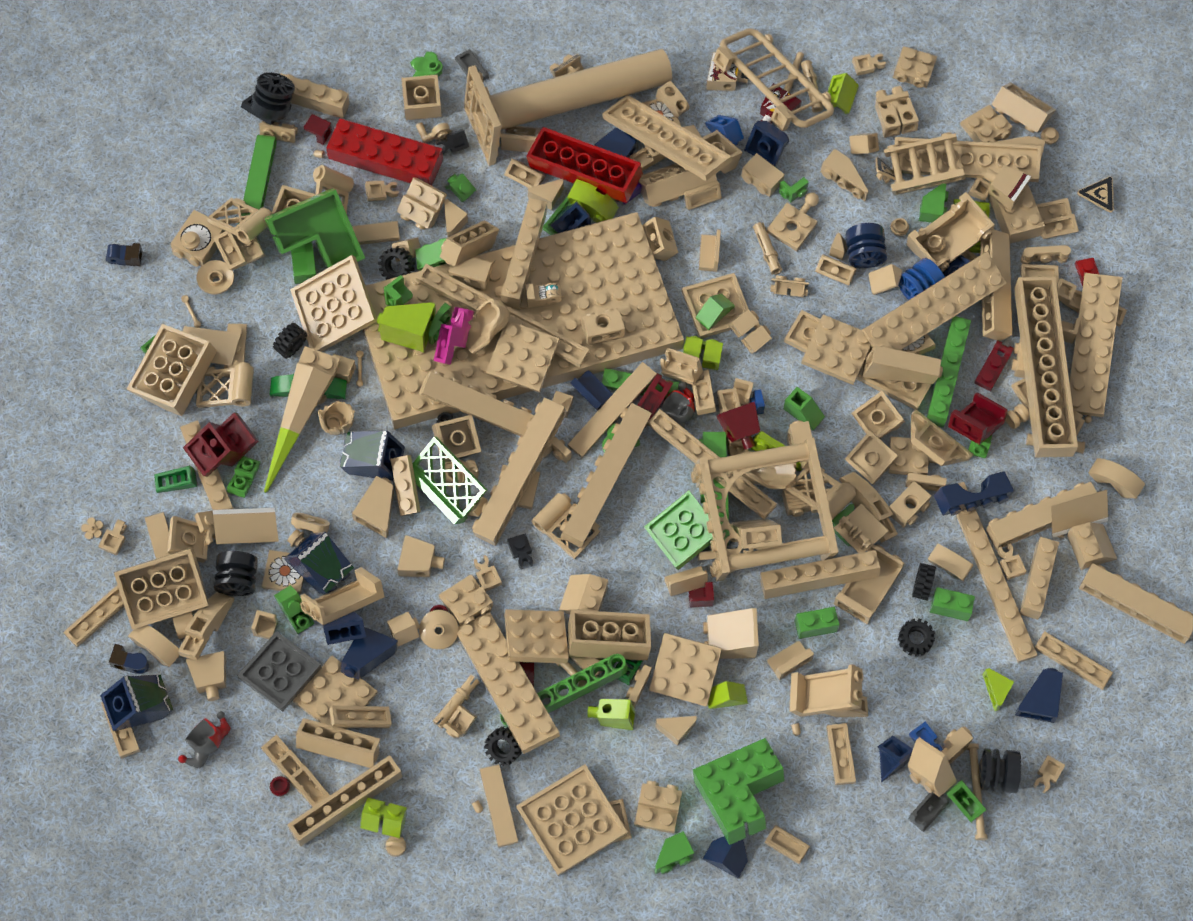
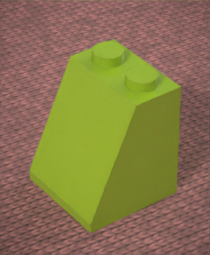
M435 303L386 306L383 313L380 312L377 319L381 340L424 353L429 341V329L436 315Z

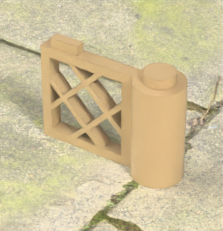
M324 165L318 166L313 172L314 181L317 183L315 196L322 193V189L325 191L332 188L336 189L338 195L342 197V205L347 214L348 197L354 185L353 178Z
M230 198L207 217V221L235 234L241 242L248 244L268 227L264 218L273 213L266 208H260L259 210L253 208L239 198ZM232 205L238 207V209L227 210ZM243 213H251L247 216H241ZM239 214V217L228 218L229 215ZM226 216V219L217 220L218 217ZM232 223H239L236 227L229 225Z
M246 362L239 363L235 368L216 369L215 367H208L198 386L196 406L199 408L225 405L249 406L251 404L254 368ZM230 374V379L223 384L220 379L224 375ZM205 376H213L214 379L206 386L204 384ZM219 382L222 387L214 394L210 389ZM227 390L229 392L228 399L220 400L218 397ZM209 391L213 396L208 401L202 402L203 396Z
M806 468L786 490L818 511L817 503L810 498V495L815 494L814 490H809L808 484H812V480L807 479L810 471L809 468ZM821 468L824 483H829L833 486L831 489H825L831 519L833 520L856 497V490L852 484L838 482L824 473L825 470ZM805 484L806 490H797L794 487Z
M557 493L531 521L539 531L546 534L569 556L575 559L600 533L598 529L600 526L594 522L591 528L594 533L590 537H586L585 543L574 553L568 548V541L563 538H557L552 533L556 528H561V523L567 520L572 507L571 499L568 495Z

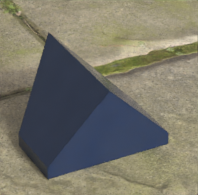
M575 202L568 206L550 226L557 233L591 225L590 214L578 202Z
M891 736L877 746L880 753L881 782L908 764L913 748L894 736Z
M725 836L713 840L703 860L739 879L748 862L744 839L729 845Z

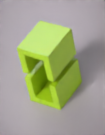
M686 336L683 353L700 358L701 349H704L702 368L718 370L723 343L714 339L703 341V339L697 336Z
M368 797L362 811L360 828L378 833L380 820H383L382 834L400 838L405 825L407 807L389 803L387 806L384 801Z

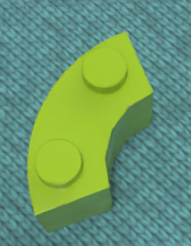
M576 179L567 196L570 203L578 202L590 214L591 219L595 223L613 219L619 208L615 201L609 195H602L597 192V187Z

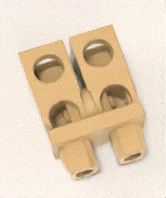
M901 86L892 88L891 95H887L885 90L876 91L875 109L880 119L884 138L900 135V131L901 134L917 131L919 120L909 98L908 91L904 92Z

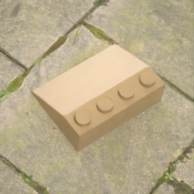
M162 324L129 383L127 390L169 412L183 416L217 350L209 341Z
M193 547L114 572L132 630L209 606Z

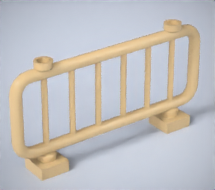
M748 28L721 40L713 62L723 72L728 71L733 62L776 106L770 120L780 130H787L790 122L801 128L810 127L833 115L834 107L830 102L831 95L828 92L821 93L772 44L773 37L770 34L763 35L756 29ZM749 35L759 40V42L734 53L727 47L728 44ZM761 44L771 52L747 64H744L736 56ZM772 56H775L782 63V65L758 76L748 68ZM784 67L794 75L769 88L760 80V78ZM795 79L805 87L780 100L771 91ZM806 91H809L817 99L794 111H790L782 103ZM817 103H821L827 109L825 112L805 121L798 119L794 115Z

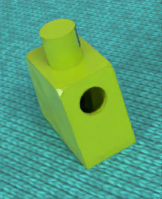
M600 699L599 706H588L587 716L588 718H597L603 727L633 731L636 711L631 700Z

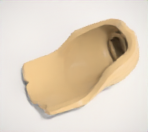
M490 298L477 308L474 319L469 323L471 329L469 330L466 349L472 354L488 346L494 335L501 331L508 323L510 314L503 302Z
M795 462L756 469L742 476L753 485L758 484L770 489H785L797 477L795 474L797 464Z

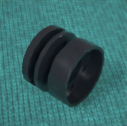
M266 72L260 74L252 96L251 109L258 116L267 120L284 119L288 115L295 85L289 78L279 73Z
M224 551L219 553L216 557L215 568L218 573L214 577V590L229 596H248L253 594L256 588V577L253 575L257 573L258 558L253 554L242 551Z
M984 748L979 764L981 790L987 791L990 785L991 790L996 791L998 784L1001 783L1003 792L1017 793L1021 779L1020 751L1005 750L1003 758H1000L998 749H994L992 754L990 748Z

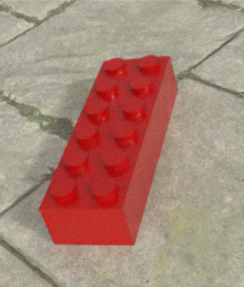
M339 118L326 147L328 159L410 184L413 178L416 177L432 186L443 162V153L440 147Z
M545 127L541 128L526 155L529 167L573 184L576 179L587 182L597 187V192L603 195L607 194L611 198L624 203H628L643 175L641 162Z

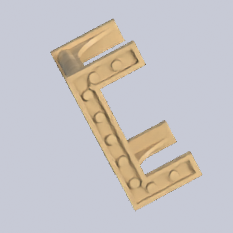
M808 438L804 443L710 460H707V457L698 459L693 472H691V479L693 483H696L700 494H704L703 510L705 514H708L709 521L706 522L708 533H712L713 540L710 541L712 552H716V558L712 566H710L712 578L715 577L716 582L724 581L729 573L745 568L820 555L822 561L832 559L839 552L814 438ZM800 462L802 469L809 468L823 536L782 543L781 545L748 548L749 551L743 550L744 553H740L742 550L741 537L731 527L726 514V498L732 484L743 474L756 469ZM727 472V475L733 473V478L729 479L723 473ZM717 477L723 479L726 487L723 489L716 487L713 479ZM715 492L721 493V500L716 499L718 496ZM722 512L724 517H719V513ZM728 530L730 536L724 540L725 532L723 533V531ZM732 539H736L738 541L737 549L733 552L728 551L727 543Z

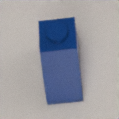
M718 115L705 122L711 133L718 130L735 146L744 139L740 124L736 118Z

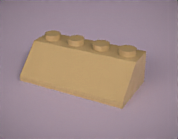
M675 163L643 174L639 183L641 184V194L645 203L649 206L657 207L664 201L679 199V196L684 195L686 191L717 181L715 174L705 181Z

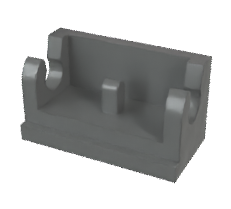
M933 792L929 793L910 814L908 820L924 832L949 804L950 797L948 795H941L939 797Z

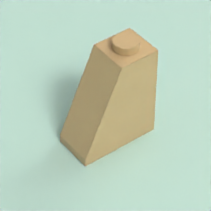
M376 476L352 513L354 521L385 538L389 534L394 488L390 480L384 477L381 479Z

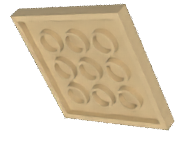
M353 255L290 289L303 329L307 332L306 338L309 347L322 352L377 322L356 257Z
M586 764L516 806L558 876L628 834V831Z

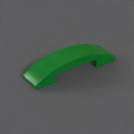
M294 374L271 377L269 395L288 397ZM334 377L324 393L326 398L346 399L347 380Z

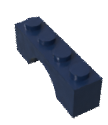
M1005 471L989 475L981 483V492L979 493L969 492L958 483L941 487L933 496L943 516L948 514L954 516L964 510H967V512L975 510L979 506L985 508L995 502L999 504L1009 500V496L1014 492V489Z

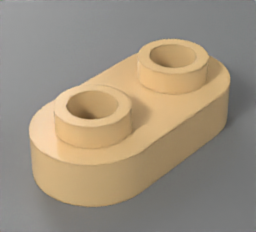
M293 513L291 518V524L299 530L306 529L313 533H327L329 530L330 522L305 513Z

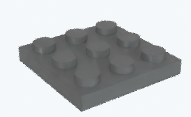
M276 631L239 672L237 677L283 712L322 666Z

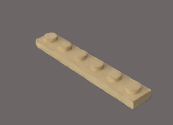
M198 420L180 426L186 444L202 430ZM196 467L212 510L233 509L218 469L214 470L208 477H204Z

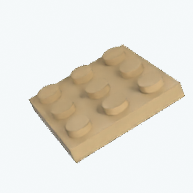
M735 273L682 288L683 297L701 339L732 330L728 324L745 310L749 309ZM722 293L735 307L708 330L696 319V316L710 296Z
M823 314L801 364L854 385L871 344L862 330Z
M508 321L501 332L486 374L540 393L560 338Z
M505 609L508 661L568 663L564 611Z
M664 633L649 691L707 707L722 648Z
M331 655L293 702L318 722L332 726L329 710L331 706H367L378 691L362 678L358 680L341 673V662Z

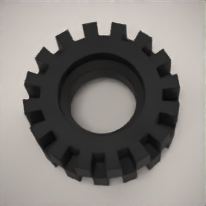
M390 248L382 253L383 255L379 257L382 261L378 262V265L382 267L378 268L379 271H383L382 277H386L385 279L388 280L400 275L410 274V271H414V267L411 266L415 262H411L413 256L408 255L410 253L408 250L404 251V248ZM395 257L400 259L402 264L401 270L395 272L391 266V262Z
M291 323L286 328L284 327L283 331L278 334L279 336L275 338V342H273V349L285 359L290 358L296 351L300 350V346H303V342L306 341L307 332L296 323Z
M920 563L912 597L928 600L936 566Z
M915 618L911 619L910 622L909 620L906 621L898 634L900 648L903 647L902 651L909 652L908 655L910 656L915 654V657H918L919 654L923 656L926 652L928 653L935 641V631H932L933 627L931 625L928 626L927 621L921 622L922 619L919 618L917 621H915ZM913 631H918L923 635L924 641L921 644H914L910 641L909 634Z
M501 726L495 729L485 740L487 744L484 745V749H488L485 753L486 755H491L490 761L495 759L494 764L496 765L500 763V766L510 765L522 754V750L509 727ZM501 739L505 740L510 745V752H503L498 746V741Z

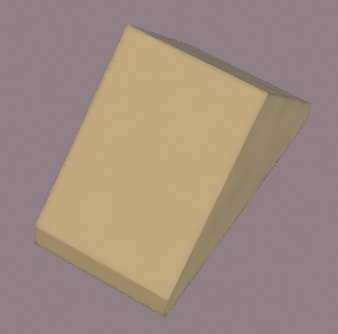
M563 179L528 188V199L547 202V209L552 210L564 190Z
M445 199L444 209L448 238L458 233L468 223V215L454 203Z
M696 716L656 719L655 726L656 729L678 746L696 725L697 719Z

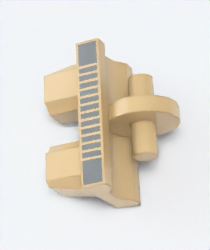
M568 54L563 59L564 63L560 65L554 63L549 67L553 78L584 70L581 64V57L578 54L575 56Z

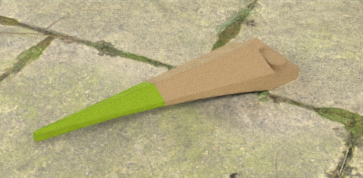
M306 346L304 347L299 362L296 365L264 488L265 493L270 489L297 438L333 381L341 362L340 358Z

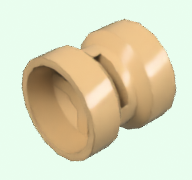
M1020 403L1014 407V410L1007 412L1005 421L1012 429H1016L1020 426V423L1030 420V413Z

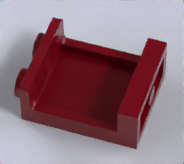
M976 392L973 401L961 412L957 409L951 412L948 427L980 445L1005 423L1008 409Z

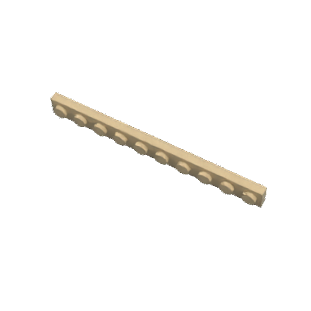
M425 264L416 278L417 282L473 310L475 313L480 305L491 298L428 264ZM506 306L510 314L509 321L560 338L555 355L579 368L589 354V349Z
M964 482L958 483L963 489L967 490ZM976 509L969 512L967 510L961 511L956 517L1017 662L1020 663L1037 657L1036 650Z

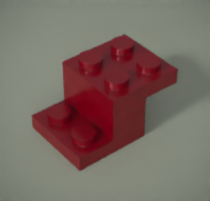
M234 412L221 425L209 422L183 449L202 475L208 477L221 464L233 467L259 441L240 415Z

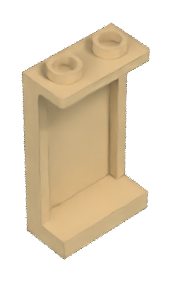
M767 518L765 520L757 519L730 523L733 530L741 537L743 549L782 544L780 524ZM736 539L730 540L731 542H738Z
M873 545L867 550V552L876 550L880 565L879 577L846 583L834 601V605L865 624H868L905 564L899 556L889 554L880 545Z
M361 567L355 570L357 580L314 600L306 594H302L301 609L314 620L325 625L384 598L382 582L379 578Z
M850 664L848 669L806 676L798 672L791 673L789 711L803 717L861 708V701L863 699V669Z

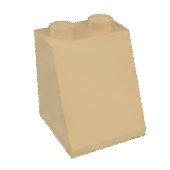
M757 608L708 615L707 621L703 622V634H707V641H704V643L722 648L720 659L755 658L759 646Z

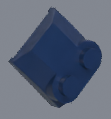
M757 121L752 128L744 151L753 156L757 153L776 167L784 148L789 144V137L785 132L768 121Z

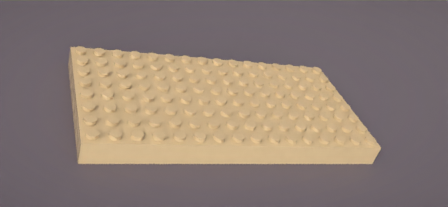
M637 212L539 239L527 284L537 286L558 283L562 300L556 304L528 308L524 292L520 309H511L589 349V354L580 368L554 355L542 388L567 382L574 378H580L588 370L595 374L604 371L605 368L613 369L665 354L667 348L676 351L683 349V335ZM515 245L473 257L477 259L483 258L492 263V273L486 290L474 288L475 290L501 301V293ZM444 264L434 268L449 275V270L455 266ZM421 271L403 275L404 285L413 294V298L404 305L432 302L435 303L437 313L442 305L447 303L451 306V317L455 307L468 309L417 282L416 278ZM396 278L366 285L377 319L380 312L383 313L386 307L384 287ZM608 309H619L625 327L624 337L587 345L582 327V317L590 313H602ZM451 319L446 323L447 325L451 324ZM377 322L363 329L394 430L437 418L443 412L450 414L459 412L454 408L419 394L426 374L434 370L445 374L444 377L449 380L455 378L462 381L461 385L466 387L469 385L475 386L480 389V393L485 395L486 392L497 396V400L533 391L486 374L502 330L494 335L488 346L474 354L467 350L466 347L455 346L451 365L434 361L437 341L433 345L428 341L423 353L381 340L380 332H378L379 324ZM599 324L600 327L607 326L606 324Z

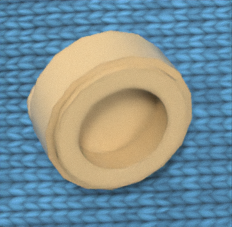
M391 836L386 841V851L393 857L403 855L406 850L404 838L401 836L400 838Z

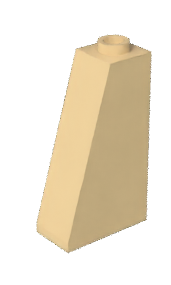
M875 345L865 359L863 378L934 384L941 377L943 367L940 366L941 359Z

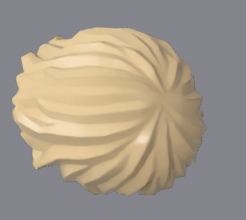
M339 400L329 406L326 405L324 410L320 409L318 411L321 428L330 435H343L351 429L355 420V411L352 410L350 404L339 402Z

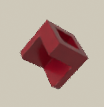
M311 114L304 125V130L316 135L317 143L324 145L332 133L331 122Z
M705 582L703 588L688 591L690 608L713 606V582Z

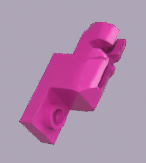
M455 307L451 317V324L441 323L434 361L451 365L454 347H466L469 330L471 329L468 321L473 320V310Z

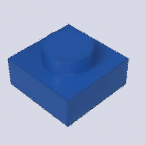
M761 389L754 390L750 403L755 402L757 415L764 414L765 404Z

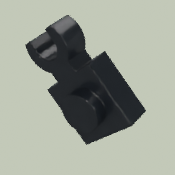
M464 129L446 134L447 140L445 141L442 139L435 141L437 146L443 144V154L448 149L455 153L469 147Z
M526 533L508 538L507 543L513 559L519 557V568L523 569L522 562L524 561L529 562L530 567H532L533 559L528 555L532 553V549Z

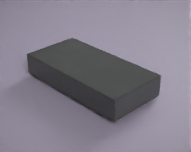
M471 49L455 56L456 62L466 76L468 75V67L475 65L478 72L482 73L483 81L489 78V74Z

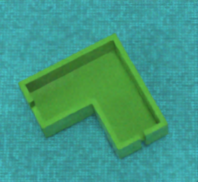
M329 189L264 218L271 234L276 235L273 236V239L281 254L315 240L326 268L351 255L356 257L357 262L365 259L336 189Z
M766 738L693 769L694 782L729 845L746 838L744 823H747L749 836L766 829L765 815L753 795L784 782V769L776 755H774Z

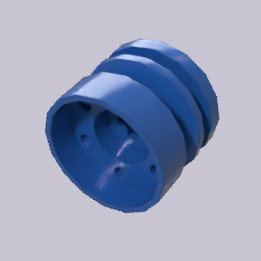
M922 258L913 265L912 269H907L905 273L901 274L899 288L903 295L910 300L945 278V276L933 261Z

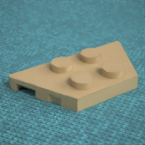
M915 409L911 414V443L940 466L969 461L974 455Z

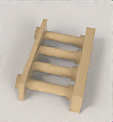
M947 132L942 134L941 137L902 146L890 145L887 149H884L885 157L891 156L896 179L895 184H891L893 195L939 186L942 183L947 184L965 180L963 168L959 169L957 167L952 142H957L956 133ZM945 144L950 169L948 172L941 173L938 168L934 147ZM927 148L932 173L930 176L923 177L920 172L916 151ZM909 152L914 177L912 180L905 181L902 176L898 155Z

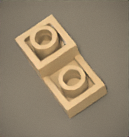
M940 544L936 545L928 557L930 563L944 569L947 574L961 581H964L973 567L972 563Z

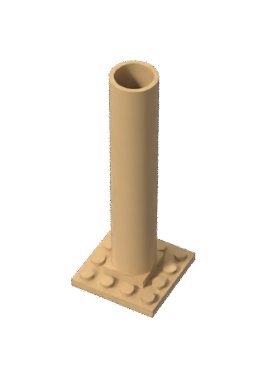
M658 49L490 95L488 87H484L482 73L478 72L474 65L468 67L464 109L486 161L491 166L496 164L501 130L663 86L669 81L672 82V68L666 52L663 49Z

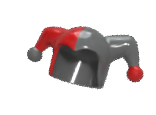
M681 382L679 388L683 390L684 394L677 390L672 391L664 399L661 410L685 429L686 422L695 413L694 394L687 388V384Z
M223 711L217 713V718L220 719L221 723L220 726H215L205 718L187 735L185 741L194 749V758H187L182 754L178 757L180 763H186L194 768H201L205 764L208 755L219 748L222 739L230 732V725L225 719Z

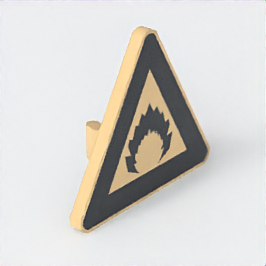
M877 157L875 159L876 171L878 172L876 174L879 180L883 179L885 183H888L890 179L896 181L892 169Z
M1111 176L1078 190L1077 194L1109 213L1113 212V178Z

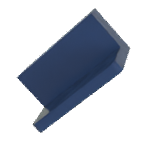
M589 370L578 380L574 378L570 382L597 411L613 395Z

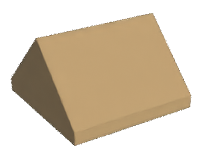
M514 126L503 129L501 133V150L529 152L540 132V128Z

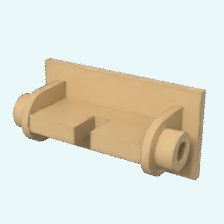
M263 121L259 123L260 135L275 136L277 140L284 142H296L295 134L298 133V127H295V125L282 123V126H279L278 122L269 125Z
M776 275V279H771V281L775 282V285L771 284L770 292H774V294L787 295V288L791 289L790 296L803 298V296L808 294V289H805V285L808 286L809 283L805 282L803 278H794V281L787 280L786 276Z

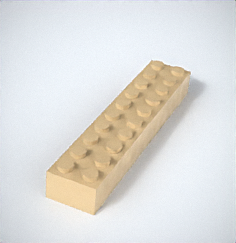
M1018 277L1014 292L1035 458L1073 457L1078 444L1056 277Z

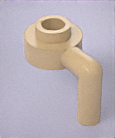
M423 123L416 124L424 143L434 139L445 140L447 139L446 134L451 133L447 123L436 125L429 134H427Z

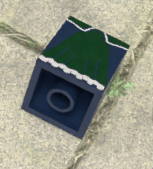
M388 430L347 432L346 439L344 440L343 454L340 459V467L349 475L369 478L378 476L381 479L384 477L394 481L391 459L403 456L405 446Z
M326 532L312 533L284 558L319 594H328L334 591L337 587L336 584L340 580L344 581L351 575L350 571L354 568Z
M161 675L123 676L100 695L113 731L158 721L173 711Z

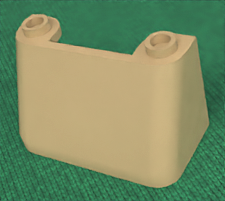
M967 192L959 197L961 202H958L956 205L953 204L949 211L924 229H919V233L914 230L907 238L906 245L920 259H930L942 272L950 266L949 263L983 238L986 240L993 234L992 230L995 224ZM932 235H939L945 240L944 249L938 253H932L927 248V241Z

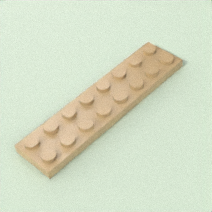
M629 95L602 113L604 120L705 181L732 162L731 155Z
M895 137L894 145L902 146L928 139ZM970 141L952 142L957 167L959 169L963 168L966 178L984 179L983 177L988 169L999 173L1003 166H1008L1032 176L1030 182H1039L1042 146ZM945 144L935 146L939 171L941 173L948 172L950 166ZM927 148L917 150L921 175H930L932 171ZM909 152L899 154L902 173L913 174Z
M987 251L868 325L862 331L872 348L877 345L902 350L1006 284V281Z
M1085 273L1079 311L1080 323L1075 340L1069 382L1073 410L1082 415L1104 417L1122 277Z
M801 310L784 338V342L805 353L821 319ZM872 346L870 347L867 356L869 355V353H870L871 350L873 349ZM864 363L856 378L858 381L880 392L883 391L884 394L916 410L920 407L932 385L929 383L863 378Z
M488 612L483 616L475 618V621L472 620L466 625L458 626L459 631L457 634L460 642L523 754L560 737L558 729L520 663L508 661L507 641L491 613Z

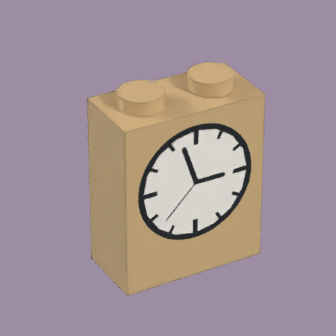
M193 210L170 245L172 253L180 259L185 258L190 264L198 267V265L202 266L209 262L218 249L213 238L226 230L208 223V216ZM192 231L199 235L200 243L197 248L189 250L183 247L181 237L186 232Z

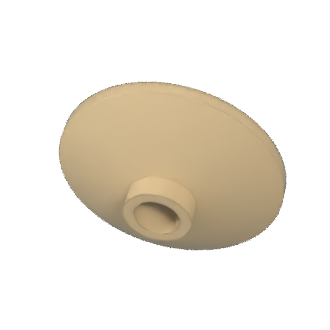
M213 260L199 268L196 279L201 290L208 294L217 295L226 292L232 286L234 273L233 270L230 271L225 262ZM215 278L219 279V281L213 282Z
M434 610L427 613L422 618L419 628L422 641L433 649H445L455 642L458 636L457 632L459 631L455 617L444 610ZM436 627L442 628L441 634L435 632Z

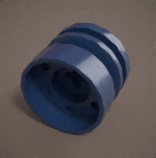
M861 223L850 227L846 231L848 260L851 266L855 268H873L887 261V248L884 244L885 233L881 225L877 223Z

